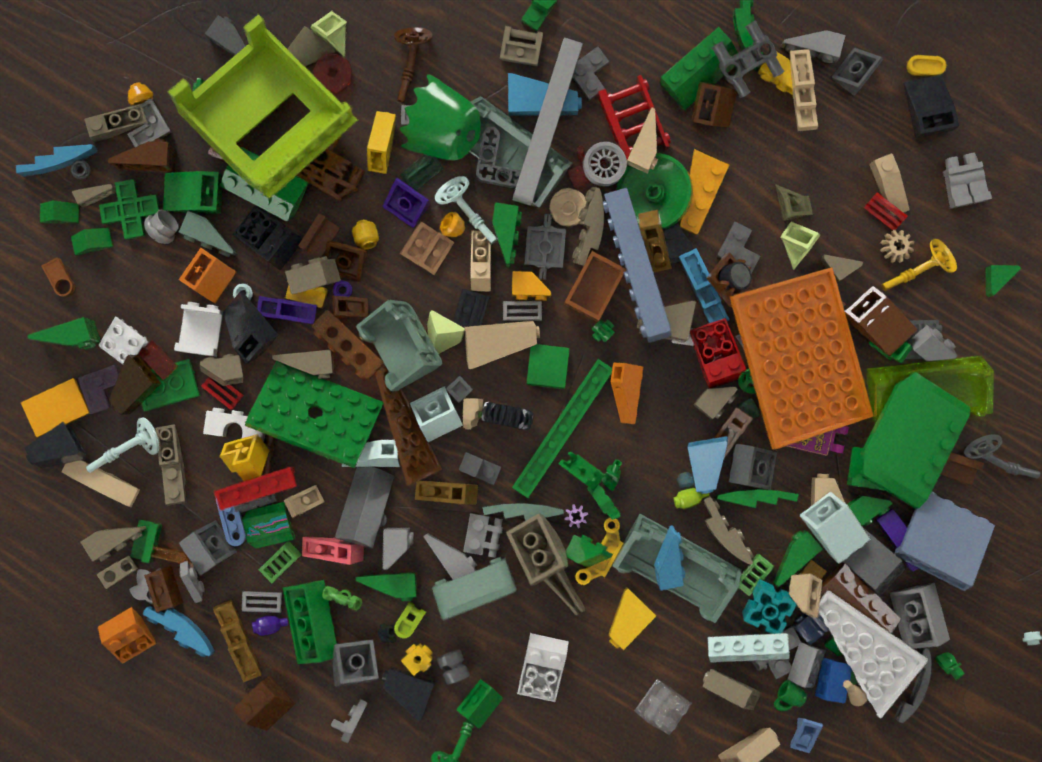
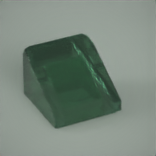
M752 398L737 404L739 409L753 417V419L760 416Z

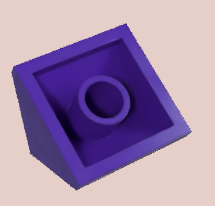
M397 178L382 207L414 228L431 204L427 198Z

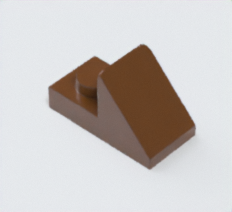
M333 296V316L338 319L368 317V298Z

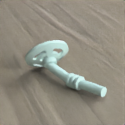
M459 176L441 186L435 195L436 202L438 204L456 202L468 216L469 222L476 229H479L491 244L495 243L497 238L486 227L484 220H481L482 218L475 214L462 198V194L468 188L469 180L464 176Z
M146 418L138 419L136 436L116 448L113 447L103 453L102 457L86 466L87 471L91 473L105 463H111L121 453L138 444L142 445L148 453L152 455L157 454L159 451V441L152 424Z

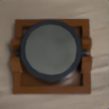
M730 252L721 258L706 279L729 307H732L730 296L744 293L753 280L750 271L751 267L745 264V260H736Z

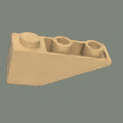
M471 231V291H491V243L481 231Z

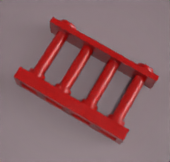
M641 75L637 76V85L614 94H607L606 89L598 91L597 95L615 142L623 150L626 160H628L633 149L632 146L628 147L626 140L629 136L640 133L644 123L625 130L624 128L621 129L619 122L623 118L646 109L650 112L651 108H654L648 90H650L649 84L646 79L643 80ZM641 91L645 102L620 112L614 111L612 107L614 101ZM655 110L656 131L659 136L656 138L657 146L662 144L665 151L668 150L671 140L667 132L664 133Z

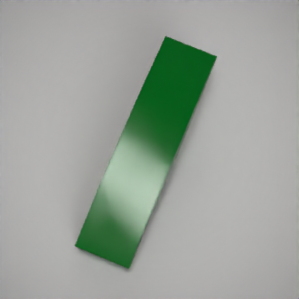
M753 489L717 494L715 499L756 508L757 501L776 505L777 499L782 498L797 502L799 494L777 490Z

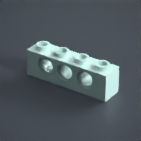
M788 634L708 637L709 659L711 662L790 659Z

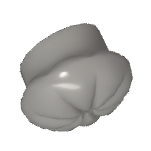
M158 210L154 216H148L144 222L145 230L149 236L162 244L173 242L175 232L179 229L176 219L165 210Z

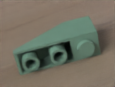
M187 211L179 233L184 235L183 239L192 243L195 240L202 242V247L212 250L214 247L219 249L218 253L227 257L230 254L237 255L208 219Z

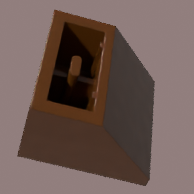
M699 82L691 120L696 123L729 128L737 91L733 88Z

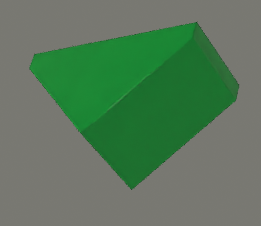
M54 200L41 203L40 223H79V205L77 203Z
M109 228L84 229L71 236L76 256L113 247Z
M991 265L986 267V295L988 297L994 296L1021 267L1015 265Z

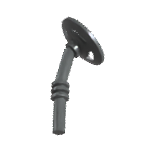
M992 434L980 437L971 442L964 450L967 458H984L1005 470L1006 473L1021 474L1036 479L1040 477L1039 471L1021 467L1020 464L1005 462L993 455V452L1003 442L999 435ZM993 441L998 442L996 446H994L992 443Z

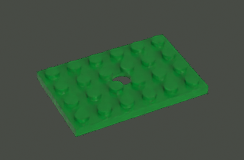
M276 361L245 421V426L355 468L384 403L331 381L318 379V376ZM312 407H317L322 410L323 415L313 419L309 416L308 410Z

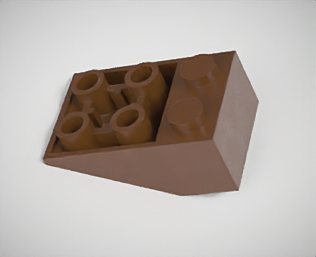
M874 286L845 311L848 323L889 357L918 331L889 298Z

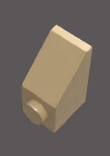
M812 574L792 575L789 595L804 613L813 618H818L822 580Z

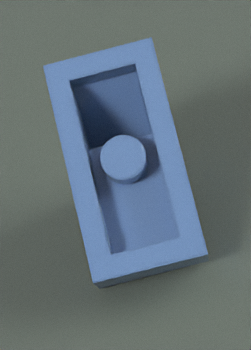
M798 718L797 730L792 738L791 748L810 753L822 729V724Z

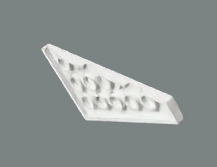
M827 590L820 599L819 614L823 617L824 623L832 633L841 653L844 654L848 665L853 670L862 690L865 691L877 716L882 718L927 663V658Z

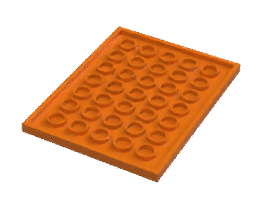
M832 267L730 296L772 449H777L873 417Z

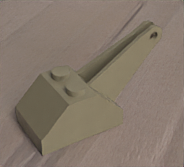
M537 514L507 531L506 534L530 584L536 585L544 580L575 615L579 614V610L584 612L585 607L564 571L568 567L566 550L557 532L542 514ZM554 574L558 575L566 590L563 588V586L560 584V582L557 580Z

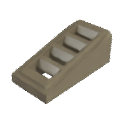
M112 184L74 190L72 193L77 204L85 208L116 193V187Z

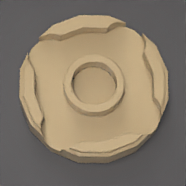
M571 188L561 189L554 194L550 202L549 209L552 218L561 226H576L580 222V219H578L579 213L585 207L587 201H585L584 195L577 190Z

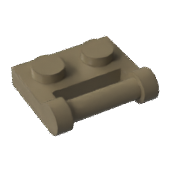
M506 26L500 60L537 66L543 32L532 33L511 29V27ZM516 37L521 39L536 41L535 45L521 42L509 41V38Z

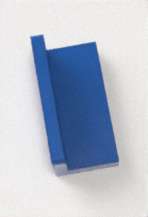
M823 658L815 696L828 701L845 703L847 689L843 686V683L847 680L850 681L852 673L850 665L829 658Z

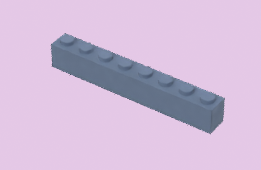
M624 188L604 194L605 213L609 212L610 219H607L610 230H614L616 234L613 240L615 247H619L621 254H618L620 264L626 267L624 277L626 283H630L632 287L629 290L631 300L637 303V308L634 309L637 319H641L643 326H640L643 338L647 337L648 343L670 337L671 329L628 190Z

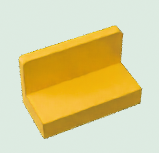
M288 286L285 298L296 302L314 304L318 308L323 309L328 290L324 287H317L291 294L290 287Z

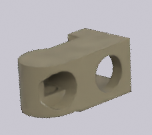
M127 556L101 571L97 576L105 589H110L138 568L131 557Z

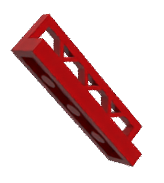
M294 467L214 491L219 510L296 487L297 484L293 474L295 473Z

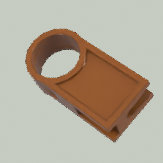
M57 257L42 265L57 295L69 297L74 293V282L60 258ZM67 280L70 283V290L66 294H61L58 290V285L61 281Z

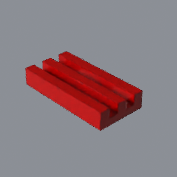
M878 192L864 207L892 230H896L907 218L904 212ZM875 200H877L879 203H881V204H882L883 206H885V207L883 208V207H882L881 205H879ZM890 211H891L892 213H894L896 216H898L900 219H898V218H896L894 215H892V214L890 213Z
M210 377L201 385L202 388L230 410H233L244 396L232 385H227L226 387L238 396L235 399ZM211 384L212 386H214L217 390H219L222 394L229 398L233 403L230 404L229 402H227L224 398H222L210 387H208V385Z

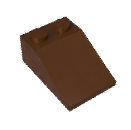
M155 139V142L148 141L109 158L108 163L118 170L175 173L177 150L167 140Z

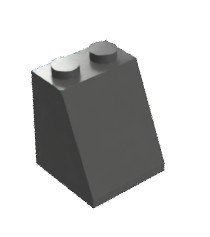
M866 530L865 533L870 540L863 547L849 555L846 560H843L842 564H846L880 597L905 571L902 560Z

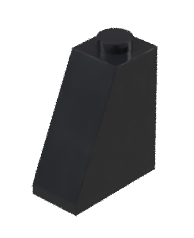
M64 422L24 448L28 454L26 458L31 465L35 464L40 468L88 458L73 428Z
M391 666L389 671L385 670L382 681L385 682L383 688L417 721L421 722L435 681L418 675L413 676L412 673Z

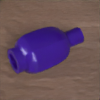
M276 616L260 617L256 622H252L253 633H258L260 636L273 634L281 627L288 626L287 618L279 619Z

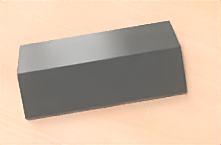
M374 467L356 468L335 539L373 549L394 475Z

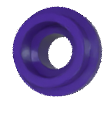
M339 281L333 287V294L335 296L350 297L352 286L347 281ZM341 287L346 288L344 294H341L339 291Z

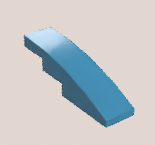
M92 144L53 147L54 155L35 156V164L16 165V173L21 176H30L59 170L72 165L75 161L84 160L97 153V148Z
M697 248L679 256L686 276L708 323L724 318L728 322L730 319L721 304L717 291L706 279L709 272Z

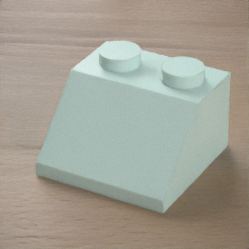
M445 387L410 403L417 422L428 442L463 426Z

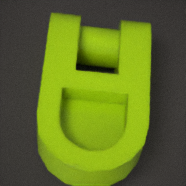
M412 602L408 603L394 626V631L400 638L410 637L426 613L423 609L419 610L414 607L415 604ZM409 613L416 616L414 621L407 618Z

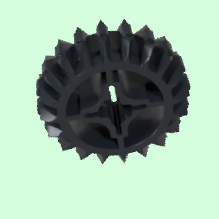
M492 402L484 403L481 412V419L483 421L523 430H529L534 419L532 411Z

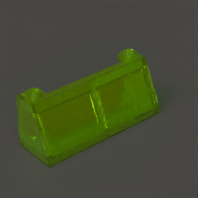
M982 356L867 369L869 399L873 412L872 419L875 424L895 385L914 372L970 406V411L974 415L985 416L986 414L993 413L994 370Z

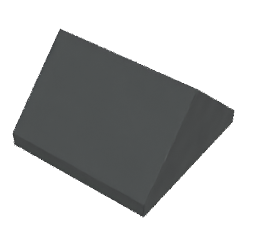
M854 48L831 78L855 96L883 61V58Z

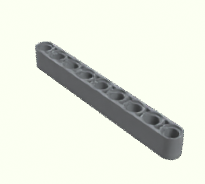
M565 37L563 39L514 192L513 201L529 206L532 205L583 45L581 42Z

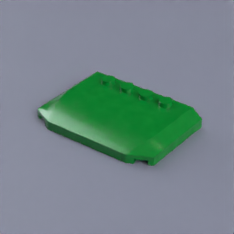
M911 373L909 377L895 385L861 451L863 462L860 475L910 506L919 509L928 500L970 416V406L918 373Z

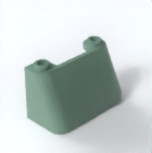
M387 300L356 326L359 336L363 341L374 343L389 373L385 376V385L390 391H398L442 365V360L412 306L405 301Z

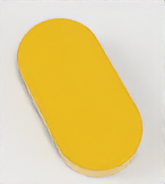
M915 55L907 62V70L914 76H937L946 70V62L939 56Z

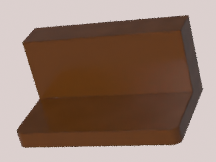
M318 214L298 246L312 256L322 258L325 254L327 240L333 241L340 228L327 220L323 215Z
M951 452L940 475L972 485L977 471H982L984 463Z
M171 566L144 575L156 612L183 603Z

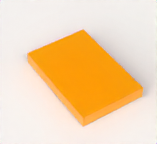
M75 378L21 402L36 438L41 437L62 422L69 424L91 413Z

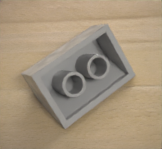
M935 583L916 585L890 592L894 612L901 619L898 627L902 642L915 649L939 646L950 640Z

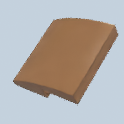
M420 221L400 254L435 275L455 242Z

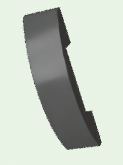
M919 648L918 653L927 658V663L919 671L909 702L900 701L894 719L901 723L905 722L917 710L926 694L931 677V654L929 648Z

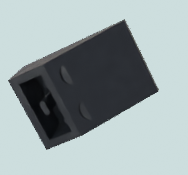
M942 75L903 83L915 138L950 132L959 127L956 109Z
M257 205L253 207L233 233L235 237L279 270L283 268L297 250L302 240L292 230Z
M242 290L223 312L233 348L246 364L261 356L278 337L274 328Z

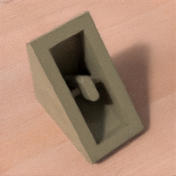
M823 255L821 257V262L826 269L833 268L836 282H839L863 265L862 261L830 255Z

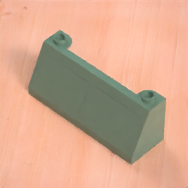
M480 96L471 101L480 114L481 131L478 142L469 152L479 158L484 130L488 127H495L500 132L495 166L522 170L533 134ZM461 129L456 131L457 136L461 133ZM474 130L468 132L467 141H472L475 137ZM490 132V135L486 136L489 137L488 145L492 146L493 138L497 137L494 136L493 132ZM551 147L532 202V206H537L538 208L545 203L573 164ZM486 150L482 154L487 160L492 159L494 156L490 150ZM506 172L500 173L501 176L507 180L509 179V175ZM512 174L511 183L514 184V180L519 179L515 178V174Z
M639 514L612 566L621 573H630L633 570L657 584L654 563L668 529ZM681 536L679 549L682 550L684 559L681 561V566L684 567L686 575L683 578L684 586L667 590L700 607L701 616L708 621L711 620L716 623L739 587L742 570Z

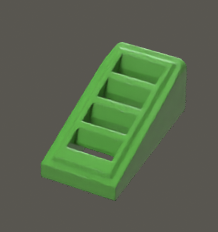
M288 541L258 570L272 584L301 556V553ZM279 555H281L288 563L286 564V563L279 557ZM273 561H275L282 569L280 570V569L273 563ZM268 565L277 573L276 575L267 568Z
M758 553L753 558V563L746 567L740 577L738 588L748 596L752 594L759 579L764 580L774 568V565ZM760 562L766 568L763 570L756 564ZM755 568L757 571L761 573L760 576L756 575L751 570ZM748 573L756 579L755 582L746 577ZM743 579L751 585L750 588L741 583Z

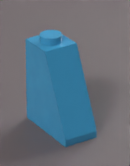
M727 436L690 442L688 444L696 492L707 494L716 489L727 448Z

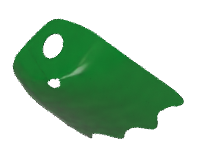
M428 74V86L414 88L417 102L414 105L405 107L409 117V124L400 127V131L407 137L408 142L402 144L401 147L441 159L459 160L475 146L480 138V114L469 100L439 79ZM461 129V133L457 136L456 131ZM474 130L475 137L472 141H467L468 132Z

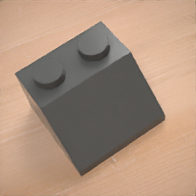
M736 444L729 482L771 490L777 452Z
M216 520L194 531L179 542L200 575L237 553L234 546L226 541L224 531Z
M373 640L334 645L333 675L335 687L369 683L379 679Z

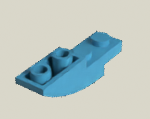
M152 606L146 607L143 615L147 617V620L154 624L160 623L164 625V629L172 633L177 631L174 639L179 641L178 644L184 648L191 647L196 650L195 653L203 657L214 653L215 650L206 635L184 614L172 607L167 609L165 613L162 611L156 612Z

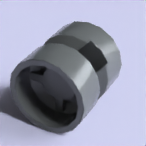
M460 649L437 658L440 669L445 671L443 677L447 685L470 676L467 666L462 663L464 658Z

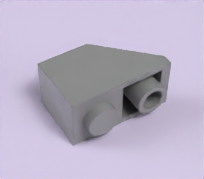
M928 325L909 340L914 351L927 361L954 359L957 357L954 343L949 339L945 340L942 338L943 335L936 328L931 329Z

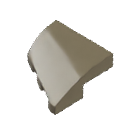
M306 26L303 27L287 49L305 68L312 63L319 62L321 58L329 54L333 55L336 52L333 47Z

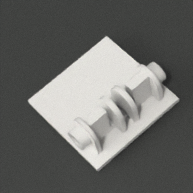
M115 317L98 346L123 364L128 355H138L141 348L147 346L148 341L146 337L138 334L137 330H133L132 326L129 327L125 324L123 319L120 320L118 317Z

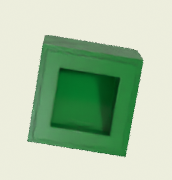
M831 634L824 643V646L837 656L843 655Z

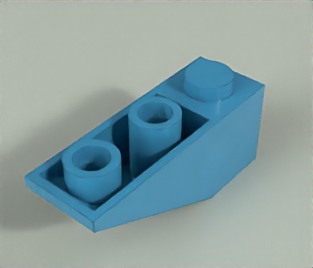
M673 526L669 527L654 563L656 581L660 590L684 586L683 578L686 577L684 567L681 566V561L684 560L682 550L679 549L681 536L679 532L675 531Z

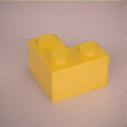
M255 434L225 443L220 457L232 473L237 472L243 481H248L261 477L269 449L260 436Z

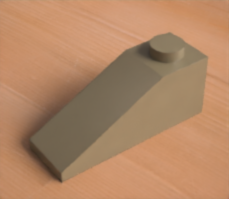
M331 350L272 355L274 360L318 376V379L330 378L331 374H335L333 351Z

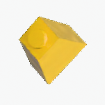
M376 112L367 147L368 171L387 174L396 127V114Z
M627 587L624 589L609 631V636L611 637L609 641L617 649L621 647L623 650L656 617Z

